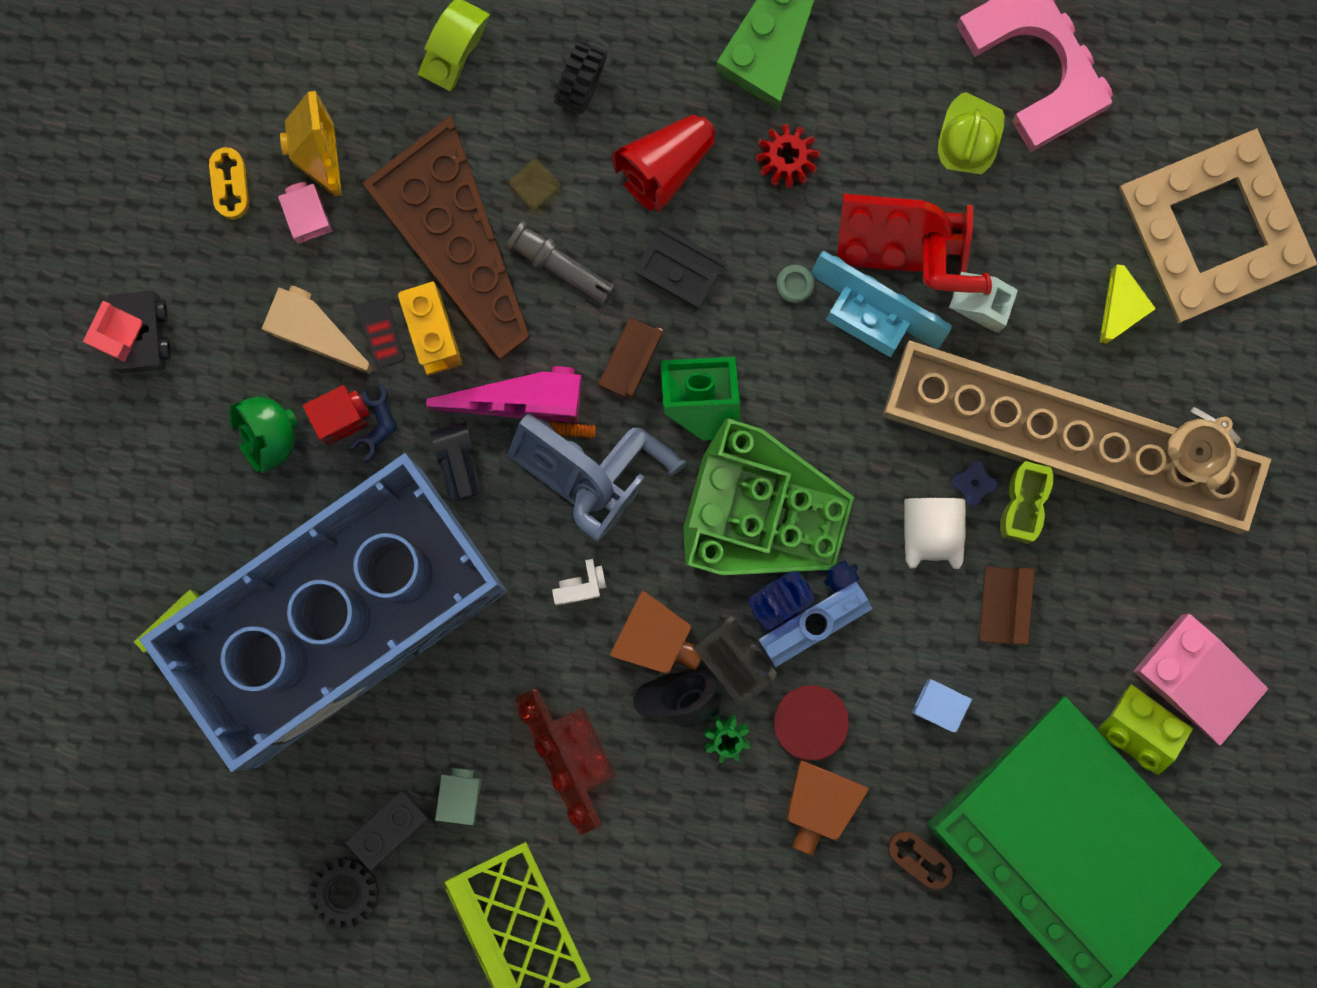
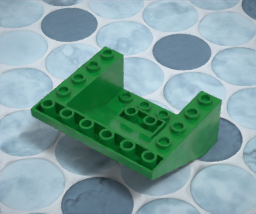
M1063 696L925 824L951 853L959 856L1049 953L1057 962L1055 966L1075 988H1113L1222 865L1066 696Z

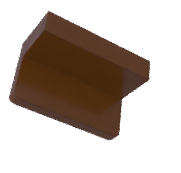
M629 317L598 386L633 401L664 335V329L658 326L655 329Z
M990 566L985 568L979 632L980 641L1029 645L1035 569L1020 567L1011 569Z

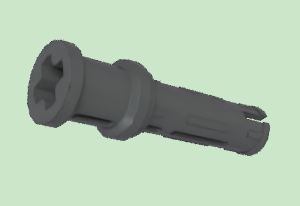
M522 220L509 239L505 249L508 251L514 249L531 260L532 266L536 269H542L544 266L603 305L608 295L599 289L610 294L615 285L556 249L557 244L554 243L555 240L541 237L530 230L528 223Z

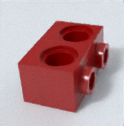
M344 385L302 405L319 440L327 446L368 426L364 417L370 415L361 395H358L356 390L350 392Z

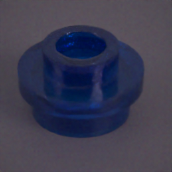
M843 560L826 570L828 577L823 580L824 585H829L833 592H837L860 579L856 572L858 569L857 564L848 565L846 560Z

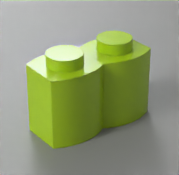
M1025 461L1015 469L1009 483L1010 502L1004 509L1000 522L1002 538L1026 544L1034 542L1038 538L1045 519L1043 504L1048 499L1053 486V471L1051 467Z

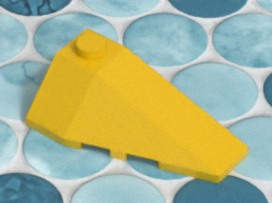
M311 91L304 96L285 120L286 132L280 133L282 154L289 155L293 165L334 197L342 196L334 123L317 92Z

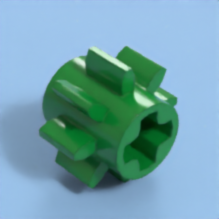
M734 714L729 717V720H721L717 715L714 716L715 724L712 729L704 728L703 730L704 735L708 739H712V741L707 742L705 745L707 753H712L716 750L719 763H722L725 758L732 757L737 762L740 761L739 753L742 748L750 749L751 747L749 741L742 738V736L747 735L749 732L747 724H742L738 727ZM728 734L733 741L727 744L721 736Z

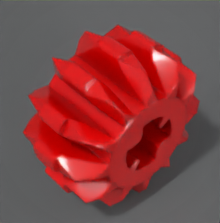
M783 124L782 136H779L776 130L771 128L768 130L770 141L762 139L759 141L758 147L764 152L757 154L755 160L757 163L766 164L760 170L762 177L768 176L772 172L774 173L771 185L777 186L780 177L785 178L786 189H791L794 176L801 185H804L807 182L804 172L810 174L816 172L817 166L810 161L819 158V151L809 149L815 142L813 136L807 137L803 141L801 140L804 131L802 127L796 129L795 135H790L789 125ZM783 149H790V154L793 156L797 155V158L793 157L791 164H785V159L778 157L777 154L782 156Z

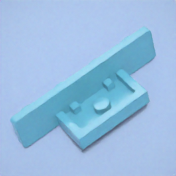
M825 251L821 252L811 270L813 278L841 293L826 320L890 358L905 332L939 349L952 328L951 324L942 320L937 314L928 312L911 302L906 296L897 294L877 282L873 277L861 273L846 264L842 259L832 256Z

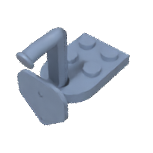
M530 413L519 423L507 453L509 458L574 504L573 518L576 525L597 542L618 522L635 499L645 479L642 474H639L626 491H623L614 484L642 449L662 463L669 470V476L677 474L687 465L686 460H681L675 452L641 428H632L627 431L599 466L584 454L579 445L572 441H566L554 432L548 422L543 419H537ZM605 507L610 513L602 524L589 515L591 511H600Z

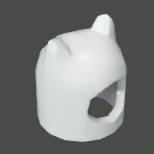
M904 499L905 554L909 568H916L921 560H948L953 569H960L964 561L965 499Z

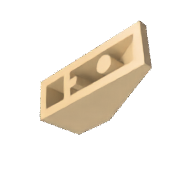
M290 286L289 291L278 288L262 327L266 334L371 374L373 367L319 306L310 300L311 293L295 286Z

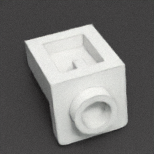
M593 559L585 560L589 583L582 584L581 577L559 581L560 588L552 590L555 605L599 598V589L606 588L602 566L595 567Z

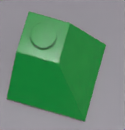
M735 357L661 360L664 414L703 441L713 440L726 418L740 422V401Z

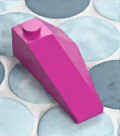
M553 366L552 372H539L428 398L426 407L428 410L512 418H524L530 413L535 418L546 421L578 423L582 377L581 375L574 374V368Z

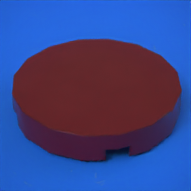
M817 685L800 686L788 692L779 702L773 717L774 733L780 745L792 756L807 761L822 760L834 754L844 743L849 729L848 712L842 700L831 690Z

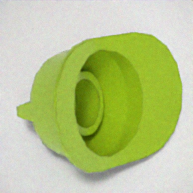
M967 92L955 98L946 112L938 142V155L943 166L949 170L980 175L989 169L996 157L1004 129L1005 116L1003 110Z

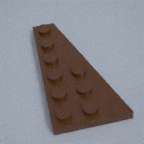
M450 115L362 184L501 361L527 341L530 336Z

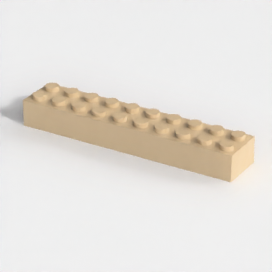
M910 340L904 347L882 415L884 418L1021 463L1027 461L1051 467L1055 474L1238 534L1248 532L1271 462L1270 458L1237 448V461L1228 481L1217 489H1208L1207 483L1193 481L1182 475L1173 465L1168 455V441L1178 428ZM1197 448L1196 454L1201 455L1202 449Z

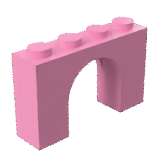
M990 0L961 16L956 25L974 57L1011 37L1032 35L1048 42L1055 49L1061 61L1062 78L1057 90L1018 112L1012 120L1030 153L1110 107L1113 103L1110 98L1113 96L1108 82L1104 77L1098 78L1092 67L1094 60L1090 51L1085 45H1079L1073 35L1075 27L1070 17L1066 13H1060L1054 3L1056 0Z

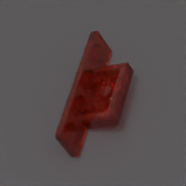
M537 688L518 696L516 702L519 715L523 722L528 725L535 740V749L539 756L544 759L551 773L552 785L560 793L567 807L569 821L577 828L579 834H584L600 827L602 823L586 790L616 775L584 708L553 721Z

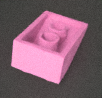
M1191 614L1181 615L1133 671L1219 746H1221L1268 690L1259 678L1219 638Z

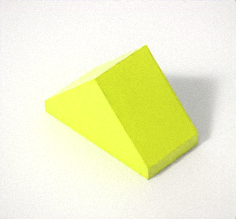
M1117 264L1111 269L1099 343H1109L1156 309L1124 265Z

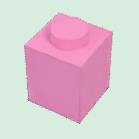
M306 182L297 183L285 189L286 194L278 196L291 234L297 244L332 232L319 192L314 184L307 186Z

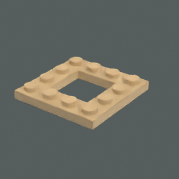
M1257 128L1119 187L1178 324L1317 265ZM1236 179L1265 246L1200 273L1170 206Z

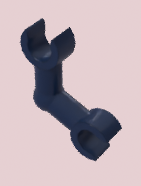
M380 383L378 385L382 395L379 400L371 401L364 389L362 392L364 401L373 408L379 423L366 437H359L351 444V450H355L361 443L369 444L370 452L363 458V462L372 460L377 452L376 447L397 428V424L386 403L388 392Z

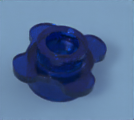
M972 461L964 473L956 474L953 477L952 485L965 496V501L968 505L976 506L980 503L981 497L988 492L992 493L996 490L997 481L995 478L987 475L982 462ZM977 480L978 486L973 487L971 481Z

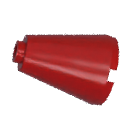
M690 115L615 150L611 156L613 169L616 174L623 171L629 181L625 182L623 186L640 205L649 211L656 208V213L660 212L667 206L715 144L713 136L715 135V129L707 118Z

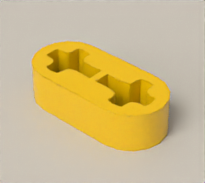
M223 147L217 149L209 160L213 203L215 209L222 217L235 220L246 214L249 208L246 170L240 154L232 148ZM229 156L232 162H237V166L231 167V180H226L224 171L219 168L217 169V165L223 163V157ZM227 187H232L234 196L241 199V203L235 204L234 211H230L226 205H222V201L228 199Z

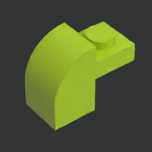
M454 0L439 18L424 49L427 51L418 75L451 92L457 84L467 56L478 45L490 14L464 0Z

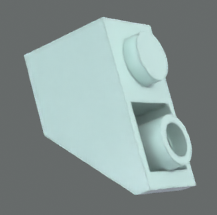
M961 272L960 274L965 276H982L978 274ZM991 277L992 290L990 295H984L983 293H953L949 308L989 330L999 333L1007 324L1018 290L996 277Z

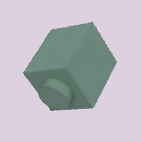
M451 768V775H441L435 821L475 825L481 779L473 778L474 770Z

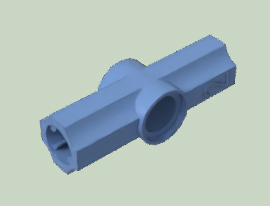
M855 581L758 640L769 660L776 668L871 611L872 607L863 590ZM810 614L821 615L825 620V629L820 635H812L806 630L805 621Z

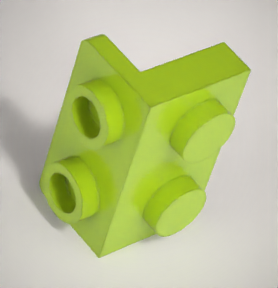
M1131 684L1122 694L1111 715L1100 725L1098 732L1113 746L1122 749L1137 760L1142 767L1159 775L1176 760L1193 728Z

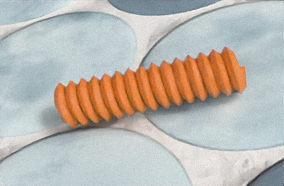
M547 421L554 432L560 436H574L575 438L578 436V438L585 437L586 439L588 437L590 439L596 437L594 425L565 424L564 422L561 424V422Z

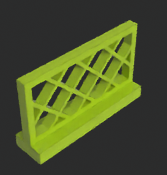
M526 842L442 882L491 988H520L525 974L544 980L543 988H548L550 983L558 985L559 987L557 988H577L591 981ZM522 853L528 866L523 882L503 875L507 860ZM501 863L498 873L488 870ZM481 872L496 877L489 899L474 894L468 878ZM531 874L535 880L537 887L528 884ZM501 879L521 886L514 907L494 901ZM526 888L541 893L544 904L539 916L519 909ZM478 900L487 903L484 913ZM492 905L512 911L505 933L491 929L487 917ZM547 908L553 921L544 918ZM517 914L537 920L530 942L510 935ZM542 922L557 927L560 933V939L555 951L535 944ZM494 934L503 937L500 947ZM508 939L529 946L521 968L508 964L505 960L503 953ZM563 944H565L570 956L560 953ZM534 948L554 955L547 976L526 970ZM559 957L572 961L580 976L567 983L551 979ZM510 969L520 972L517 981H515Z

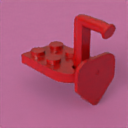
M843 194L836 257L842 259L849 266L914 272L923 271L924 284L934 290L983 293L984 295H990L992 290V281L988 273H983L982 276L960 275L961 272L967 273L973 230V205H966L963 214L945 213L935 204L923 200ZM952 229L961 230V234H953ZM948 254L959 255L958 275L946 274V257Z

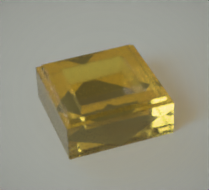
M537 158L533 159L508 182L512 189L533 211L561 187V184Z

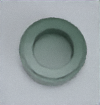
M790 265L779 273L776 288L780 297L785 301L800 303L811 295L814 288V279L807 268L801 265Z

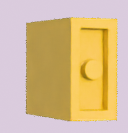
M429 282L399 292L398 297L418 361L424 366L426 375L429 376L463 365L441 294L435 282Z

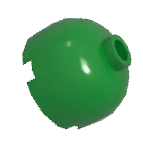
M255 396L229 406L228 416L231 429L239 427L240 437L244 445L239 443L238 445L253 470L256 472L261 470V473H264L279 466L289 458L293 452L296 440L294 430L298 429L297 419L291 409L284 410L280 403L265 396Z

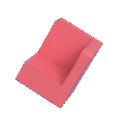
M103 301L83 342L125 362L143 326V321Z

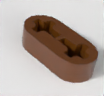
M900 831L891 837L888 843L890 857L923 885L930 889L939 890L945 888L950 883L953 877V869L950 862L920 837L910 831ZM911 838L914 841L911 847L920 857L916 861L906 854L899 858L897 856L899 848L896 846L898 840L906 842ZM924 859L935 866L939 862L944 865L941 871L945 876L941 881L936 878L931 882L927 880L929 872L921 866Z

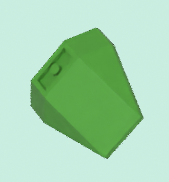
M726 418L702 458L683 527L685 565L718 575L835 569L854 497L763 429Z

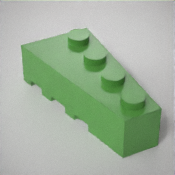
M756 0L718 59L716 72L779 111L815 0Z

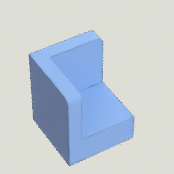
M927 679L911 713L951 732H956L972 699L932 679Z

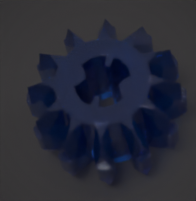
M792 571L757 591L756 594L751 596L748 603L757 622H760L764 629L771 630L806 610L807 607L812 605L815 598L806 579H803L799 572Z

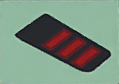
M383 297L355 305L357 318L375 363L380 367L401 362L404 359V354L388 298Z

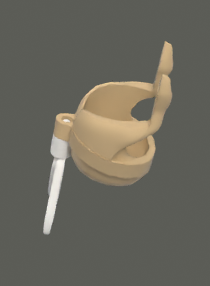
M1193 407L1190 412L1198 419L1185 422L1172 434L1168 441V455L1173 465L1182 475L1193 481L1207 483L1208 489L1214 490L1228 481L1237 461L1235 443L1238 444L1241 439L1232 429L1233 423L1230 418L1220 417L1214 419ZM1197 448L1202 449L1201 455L1196 454Z

